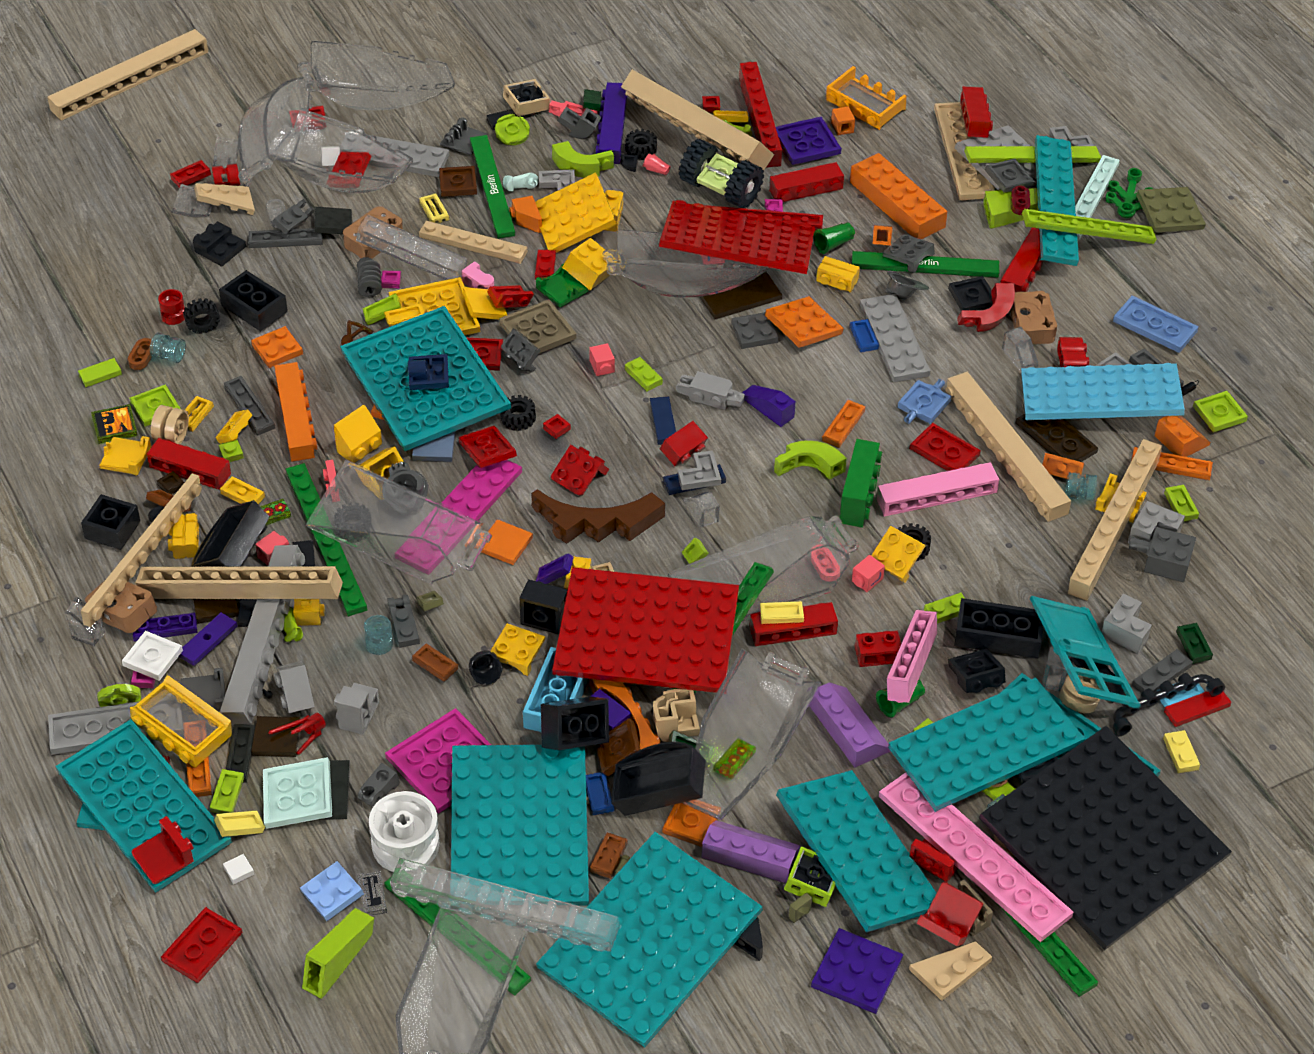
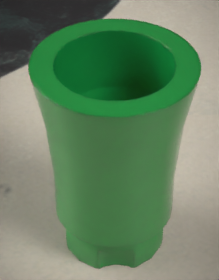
M849 222L815 230L813 233L815 247L820 253L826 254L832 249L854 239V227Z
M918 679L909 703L889 701L887 688L877 691L876 701L880 710L887 717L893 718L905 707L924 695L925 687L921 680Z

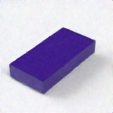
M568 553L539 567L536 581L548 584L569 574L574 557Z

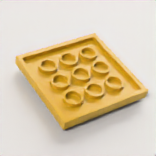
M596 172L535 201L542 218V227L540 229L548 250H556V253L617 224Z
M461 277L388 292L389 296L395 293L398 295L401 308L421 304L424 313L445 306L464 335L480 332L477 317H471L462 294L464 284Z

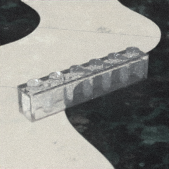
M368 214L358 228L357 242L444 280L462 277V270L467 266L468 258Z

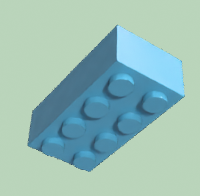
M550 647L523 710V728L541 732V704L581 698L588 683V678L553 675L552 669L556 648Z

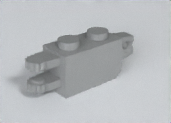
M697 371L695 377L684 374L680 377L681 383L676 385L677 392L689 396V400L726 410L728 405L741 407L744 402L745 394L733 390L730 380Z

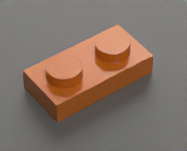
M1045 453L1042 463L1050 475L1080 482L1085 464L1084 462Z

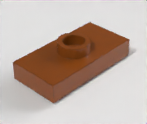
M163 490L149 491L146 495L147 500L163 507L173 498V495ZM190 504V507H189L187 510H185L184 512L190 511L191 504Z
M427 643L412 656L413 662L443 682L458 670L457 663Z
M607 832L591 863L590 872L611 879L628 844V839Z

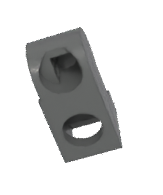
M381 762L360 788L358 798L373 808L392 788L395 790L400 784L397 772Z

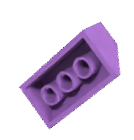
M829 682L811 690L809 707L854 768L891 752L887 741L846 687Z
M716 820L709 825L702 842V858L786 883L801 845Z

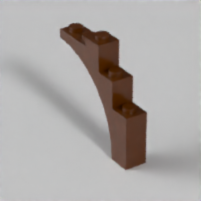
M538 489L531 493V506L534 511L543 515L550 524H553L552 532L554 536L566 544L583 532L598 543L614 531H617L620 536H624L631 541L665 517V502L652 492L636 501L609 508H586L565 504L547 496Z

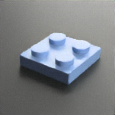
M338 861L300 887L304 896L326 921L364 895L360 886Z

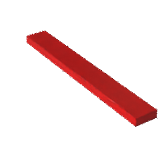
M704 205V207L710 208L720 207L726 211L737 210L742 214L753 213L763 218L773 217L779 221L790 220L796 224L807 223L815 227V230L822 229L823 215Z

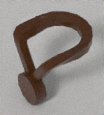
M348 320L347 335L342 337L341 344L344 345L352 342L353 338L361 332L373 334L374 331L358 322ZM352 325L359 327V329L351 334Z

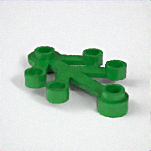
M1138 168L1128 170L1127 179L1129 186L1127 192L1120 186L1118 181L1112 180L1108 185V190L1111 192L1106 193L1105 201L1113 203L1118 207L1117 213L1123 218H1131L1135 215V211L1142 209L1140 202L1132 204V202L1138 200L1137 193L1134 194L1136 184L1141 181L1142 171ZM1114 192H1117L1125 200V202L1119 200L1117 198V194Z

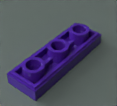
M196 613L150 618L133 632L134 642L138 641L145 631L162 638L198 633Z
M221 612L182 647L183 651L178 657L195 666L237 628V622Z

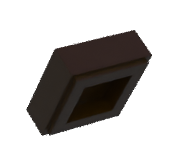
M174 471L157 480V485L171 495L176 493L185 483Z

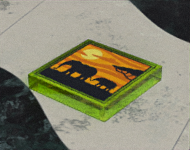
M130 404L91 412L98 444L111 442L113 437L125 439L138 436Z

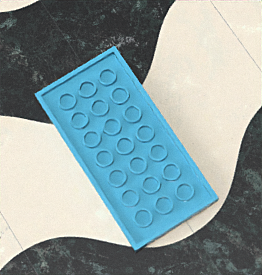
M1177 364L1021 368L1025 420L1184 415L1185 408Z

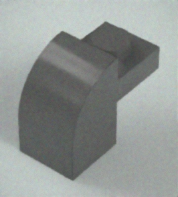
M565 107L557 121L571 130L570 136L583 139L591 135L601 117L588 108L580 116L568 107Z

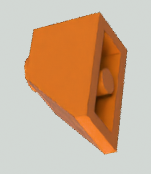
M533 195L512 199V207H509L511 218L515 219L516 224L537 233H542L540 229L542 227V218Z

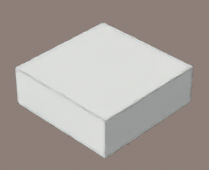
M339 146L321 147L322 166L335 165L340 154Z
M244 854L223 863V867L233 884L254 875V870Z

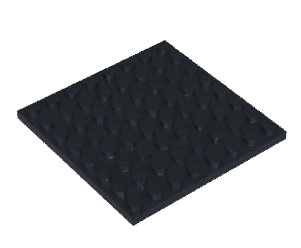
M1107 726L986 809L979 816V819L1030 873L1074 912L1073 918L1104 951L1229 857L1232 852Z

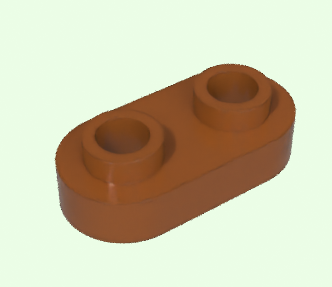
M142 338L136 342L128 356L130 368L141 370L148 365L156 350L152 339Z

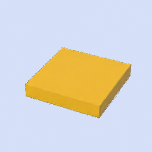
M463 288L462 294L471 317L499 320V318L507 316L505 308L495 307L487 293L488 289Z

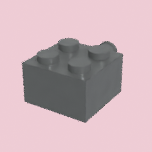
M1156 527L1153 539L1150 541L1132 536L1129 549L1147 553L1148 557L1144 572L1184 582L1196 537Z

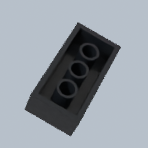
M961 598L954 646L977 650L988 649L991 652L1038 659L1042 643L1043 624L1035 609Z

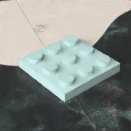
M328 757L263 769L264 825L266 829L332 817L331 774Z

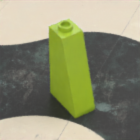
M1037 188L1029 189L1030 210L1038 211ZM1002 190L985 191L983 207L990 229L1023 220L1022 215H1017L1011 210L1012 191L1005 193Z
M354 908L306 954L302 989L322 999L372 936L374 917Z

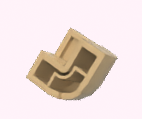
M672 689L664 691L661 697L653 701V718L658 737L663 742L669 741V735L673 730L689 737L700 735V727L696 716V699L693 690Z

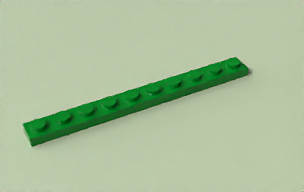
M305 463L285 468L286 475L325 565L335 566L343 581L339 598L347 616L368 611L367 604Z

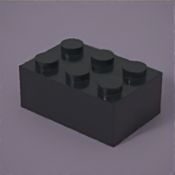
M247 270L219 289L221 306L260 332L288 312L286 295Z
M590 696L542 703V748L565 750L608 743V699Z

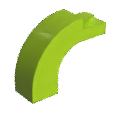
M569 141L552 145V159L555 165L560 170H574L575 177L585 178L595 172L600 177V171L614 168V154L612 150L593 155H584L576 152L571 147Z
M798 441L786 445V453L780 454L775 458L774 472L781 476L797 467L810 466L820 470L830 480L845 472L847 458L839 450L826 443Z

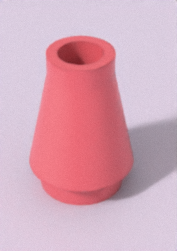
M648 154L643 163V167L646 170L667 175L671 168L670 165L666 164L655 154Z

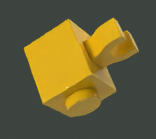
M294 599L293 613L297 626L321 625V617L325 616V605L321 604L320 599Z

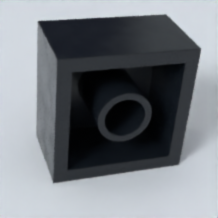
M101 494L82 520L81 525L85 539L121 550L141 520L136 504Z
M528 579L519 597L521 625L559 635L568 590Z

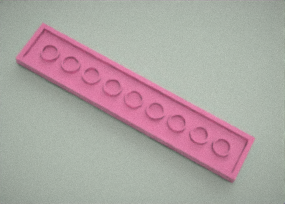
M906 772L879 791V798L938 851L954 860V865L1038 941L1042 942L1073 917L1074 912L952 804L935 812Z

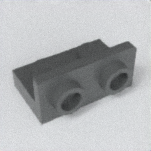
M513 328L501 345V348L506 351L505 355L508 358L518 362L517 366L520 369L535 371L536 367L532 363L541 350L517 329Z

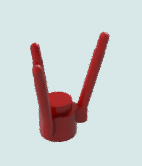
M314 713L311 716L307 715L302 719L272 729L268 733H278L303 724L291 731V734L305 730L308 734L312 733L311 737L296 752L297 755H300L315 738L322 735L321 730L326 727V722L321 714Z

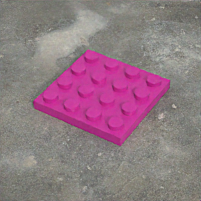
M455 708L385 752V757L419 794L431 801L436 812L439 814L452 805V746L491 744Z

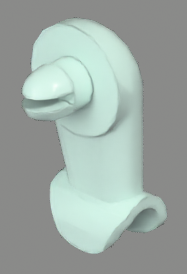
M526 173L515 177L506 175L503 178V187L508 191H514L517 188L532 189L539 183V178L534 173Z

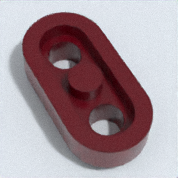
M1020 185L1012 189L1011 210L1017 215H1022L1021 213L1024 209L1030 210V191L1025 186Z

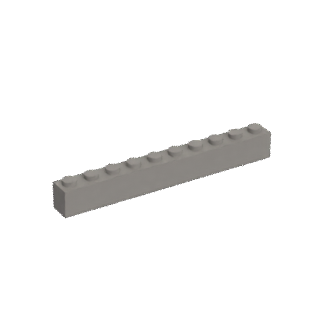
M298 545L274 546L268 567H302L305 563V556ZM257 599L220 709V713L231 720V725L252 724L253 718L257 713L259 699L262 697L264 683L268 679L270 665L273 663L275 649L279 644L280 633L284 629L285 614L289 613L291 599Z

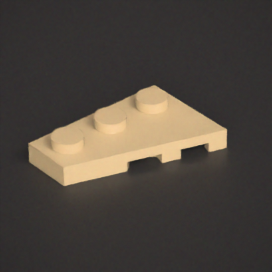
M195 183L194 190L197 201L216 206L223 204L230 206L231 210L237 211L242 209L248 211L247 214L254 215L255 209L249 187Z
M975 941L911 964L909 970L943 1001L992 961V956Z

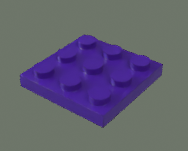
M822 116L776 126L781 147L792 165L841 154L842 148Z
M839 928L812 980L811 987L877 1014L903 960V954Z

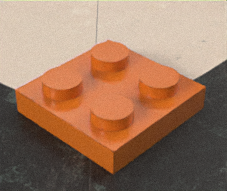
M286 326L251 340L252 346L268 368L303 354L302 347Z

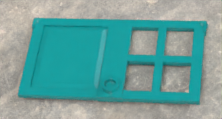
M1031 596L1030 601L1054 648L1053 651L1061 659L1077 693L1125 704L1132 708H1139L1140 703L1090 609ZM1068 656L1084 659L1090 670L1073 667ZM1094 662L1110 665L1116 676L1099 673ZM1078 675L1095 679L1100 690L1083 686ZM1104 681L1121 685L1126 696L1109 692Z

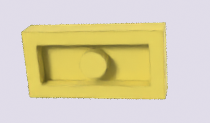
M1186 731L1165 733L1163 740L1177 772L1183 773L1199 770L1200 763Z

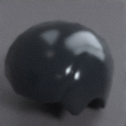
M483 650L470 658L468 668L476 683L489 685L495 683L500 678L503 667L494 652Z

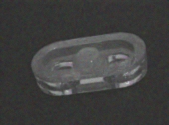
M272 199L266 203V210L271 225L278 228L272 221L275 217L286 211L282 200Z

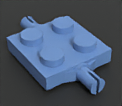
M938 379L934 385L918 380L901 398L897 408L908 413L904 417V421L907 424H910L915 417L931 424L951 402V396L941 390L945 385L944 380Z

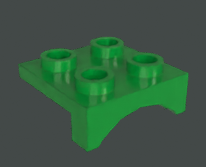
M564 263L551 276L536 278V288L559 308L588 292V288L562 268Z

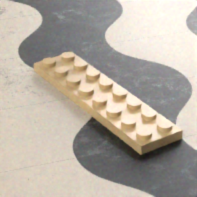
M960 102L936 103L934 111L959 200L984 199L985 191H995L994 186L955 149L957 142L972 138L967 137Z

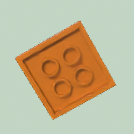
M810 296L766 309L765 316L799 348L841 335L844 329Z

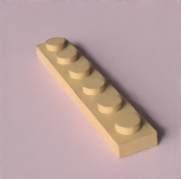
M426 221L419 231V237L520 264L528 252L527 246Z

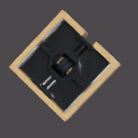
M536 79L504 85L503 97L517 116L549 110L550 98L544 90L541 91V86Z

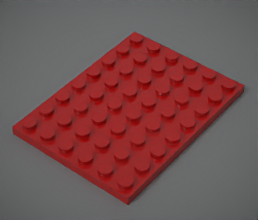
M683 200L672 201L659 247L807 274L815 227L807 223L796 224L790 220L779 221L773 217L763 218L753 213L742 214L737 210L726 211L720 207L710 208L704 207L700 203L688 204Z
M572 567L552 669L553 675L724 694L739 585Z

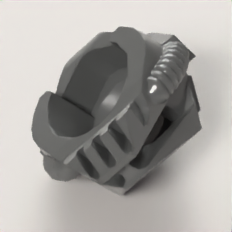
M401 461L392 464L389 468L390 477L385 480L383 486L384 501L401 515L422 510L428 494L429 484H427V480L420 472L410 470L408 463Z

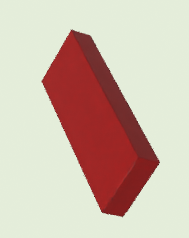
M1206 691L1166 706L1164 712L1173 725L1177 727L1231 706V701L1224 691L1218 696H1211Z

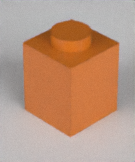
M849 106L832 109L831 124L837 136L854 133L855 118Z
M874 225L872 244L891 246L892 226Z

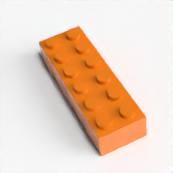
M880 153L851 166L850 183L912 237L923 239L946 227L948 211Z

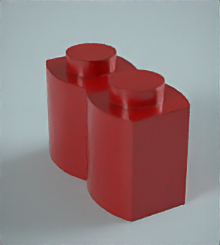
M1059 337L1057 353L1060 367L1089 365V357H1086L1087 344L1083 342L1082 337Z

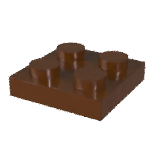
M475 166L439 168L441 197L477 195Z
M629 718L609 731L608 743L596 744L601 770L607 777L615 772V765L641 750L635 723Z

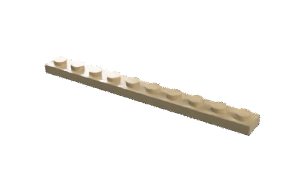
M190 475L81 609L83 625L91 627L96 620L101 618L104 610L112 604L114 598L124 589L128 580L134 577L137 569L146 562L147 557L157 548L161 539L167 536L169 529L174 523L179 521L180 516L190 507L194 498L199 496L202 486L200 485L198 475Z

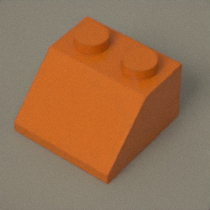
M1165 416L1158 420L1155 437L1174 455L1187 457L1209 446L1211 443L1181 416Z

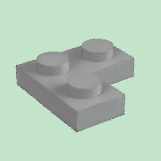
M1067 126L1052 127L1049 130L1051 138L1071 141V146H1094L1089 135L1072 137Z
M574 170L539 171V188H557L558 191L575 183Z
M713 451L693 453L696 468L678 470V479L682 490L721 485V477Z

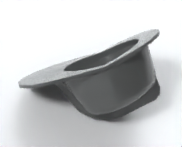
M887 271L890 279L886 291L890 294H896L899 299L911 297L917 289L929 290V287L924 283L907 278L894 271Z

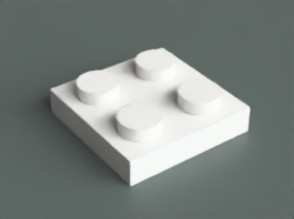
M145 631L123 658L122 664L124 667L160 681L183 651L182 645Z

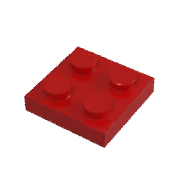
M340 152L327 182L330 185L358 186L372 156L368 152Z

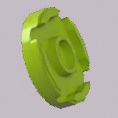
M515 114L504 115L498 119L495 125L496 137L504 144L519 145L529 137L530 126L521 116L517 117Z
M115 684L101 689L97 693V701L100 707L141 701V690L139 687L130 684Z

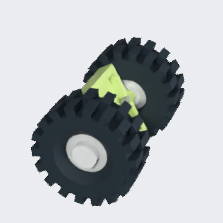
M696 139L695 142H691V146L686 148L687 151L686 153L684 152V157L681 159V165L678 169L680 170L678 173L680 179L696 187L703 185L724 195L727 202L740 208H748L750 203L754 202V198H757V193L761 190L760 186L763 185L764 170H762V167L747 160L736 163L719 155L716 146L702 139Z

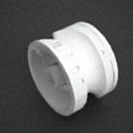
M401 791L383 797L373 806L369 816L372 852L376 861L383 868L395 873L400 869L406 873H413L427 867L435 859L440 843L437 829V812L431 801L421 794Z

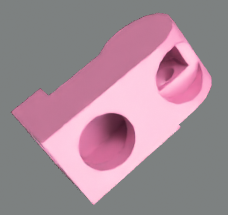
M475 261L462 270V282L466 286L479 289H489L490 286H494L493 276L482 272L480 265Z

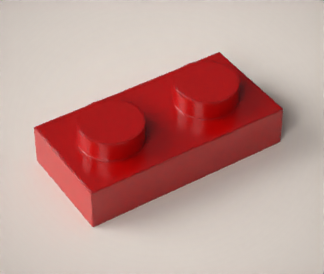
M200 160L170 173L171 180L179 188H182L210 176L211 170Z
M538 250L535 280L538 277L546 278L554 274L556 250Z

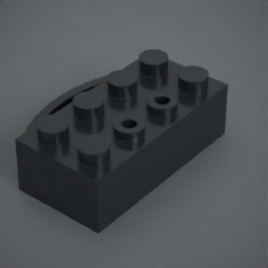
M255 500L227 508L204 538L193 558L191 567H241L242 563L248 558L249 551L257 543L258 536L266 531V522L269 519V515Z
M664 742L643 748L615 765L611 803L624 816L703 798L706 759L693 746L682 742Z

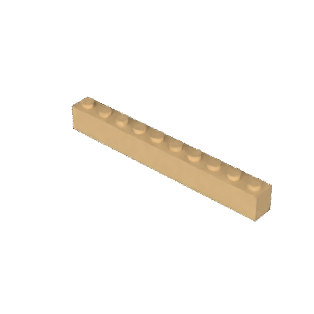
M196 29L48 96L50 110L62 121L208 53L207 40Z
M968 371L948 378L945 388L946 394L951 396L956 408L963 413L967 422L974 427L977 435L981 436L986 446L996 455L997 460L1004 465L1007 473L1015 479L1018 487L1026 493L1029 501L1033 502L1037 507L1040 515L1044 516L1048 522L1068 515L1071 505L1069 497Z
M1145 439L1142 440L1070 578L1069 595L1088 601L1129 521L1138 497L1145 490L1159 462L1162 445Z
M335 566L141 567L135 584L150 591L153 599H338L343 581Z

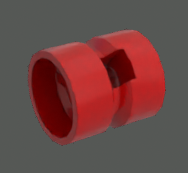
M237 163L229 164L226 168H223L222 165L212 167L215 185L240 186ZM222 174H227V180H222Z
M168 289L161 292L158 301L163 322L169 325L182 323L185 320L182 293L176 289Z

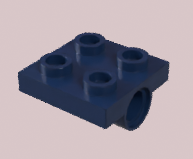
M448 354L409 357L410 390L449 388Z

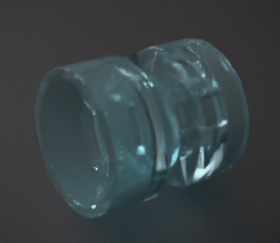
M159 332L154 335L150 345V354L160 359L165 358L167 361L179 363L183 359L186 350L185 340L170 337V335Z
M1068 472L1065 494L1073 499L1081 496L1083 500L1094 501L1097 475L1085 474L1081 477L1080 473Z
M383 615L369 617L364 623L366 648L375 655L385 654L393 647L391 622Z

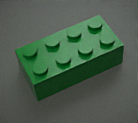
M856 439L841 499L840 524L863 528L864 521L869 520L871 508L868 507L872 506L874 494L871 492L876 491L878 479L875 478L879 477L881 465L877 464L881 463L883 453L879 451L880 443Z

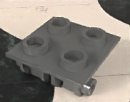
M459 118L457 124H454L450 128L449 133L445 134L440 145L471 155L473 151L470 137L488 134L467 127V119Z

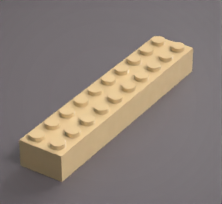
M633 69L621 86L626 91L625 95L633 99L632 101L639 106H645L648 111L657 113L664 120L668 119L671 124L676 127L680 126L688 134H694L697 139H702L716 146L723 154L728 157H734L733 159L739 163L747 160L765 170L774 156L760 141Z

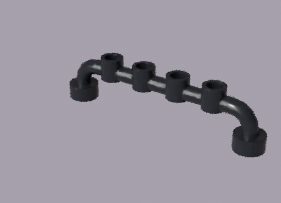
M1183 673L1178 678L1179 683L1172 685L1170 681H1164L1159 686L1160 691L1155 693L1150 688L1145 689L1141 693V699H1138L1140 703L1139 708H1132L1122 704L1123 706L1118 708L1113 715V730L1118 736L1126 735L1132 729V725L1127 718H1122L1123 715L1127 713L1135 714L1146 705L1149 707L1154 706L1158 700L1165 697L1170 699L1177 692L1184 689L1189 691L1198 683H1206V689L1211 696H1218L1225 690L1226 686L1220 678L1214 679L1206 674L1191 677L1188 673Z

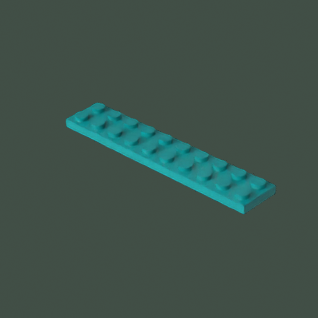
M1036 135L1034 141L1038 211L1076 216L1071 141ZM1039 228L1041 260L1072 266L1078 265L1079 253L1076 233Z

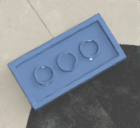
M1131 296L1113 318V322L1178 353L1193 338L1199 327L1135 296Z

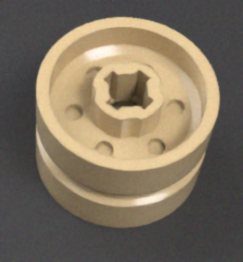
M165 405L158 406L151 422L152 439L157 440L161 438L181 444L188 430V412Z
M1067 675L1059 693L1062 703L1076 712H1094L1100 699L1078 694L1069 675ZM1078 675L1083 686L1100 690L1095 679Z

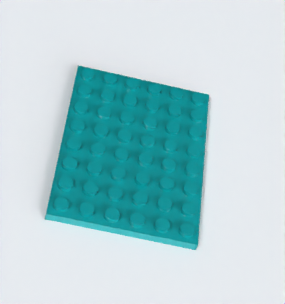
M445 306L340 346L342 354L404 452L511 409L510 401ZM448 354L449 388L410 390L409 357Z
M542 745L452 746L451 908L588 906L585 746L565 750L542 748Z
M654 832L541 957L536 966L645 1048L740 938V935L763 911V907L667 839Z

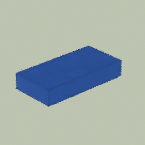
M868 319L850 322V329L860 352L879 349V343Z
M602 772L586 775V793L589 798L592 815L614 812L606 775Z

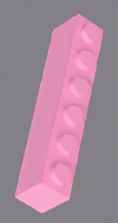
M991 462L879 485L876 500L885 517L997 493L999 478Z
M915 611L887 677V696L889 701H896L898 703L910 702L937 635V612Z

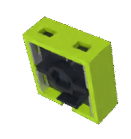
M801 846L784 890L800 897L808 893L812 897V902L827 907L835 887V882L832 881V877L827 874L818 860L819 857L816 852Z

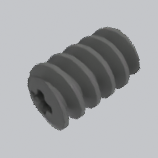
M369 257L361 258L357 262L358 292L365 297L378 295L382 290L380 264Z

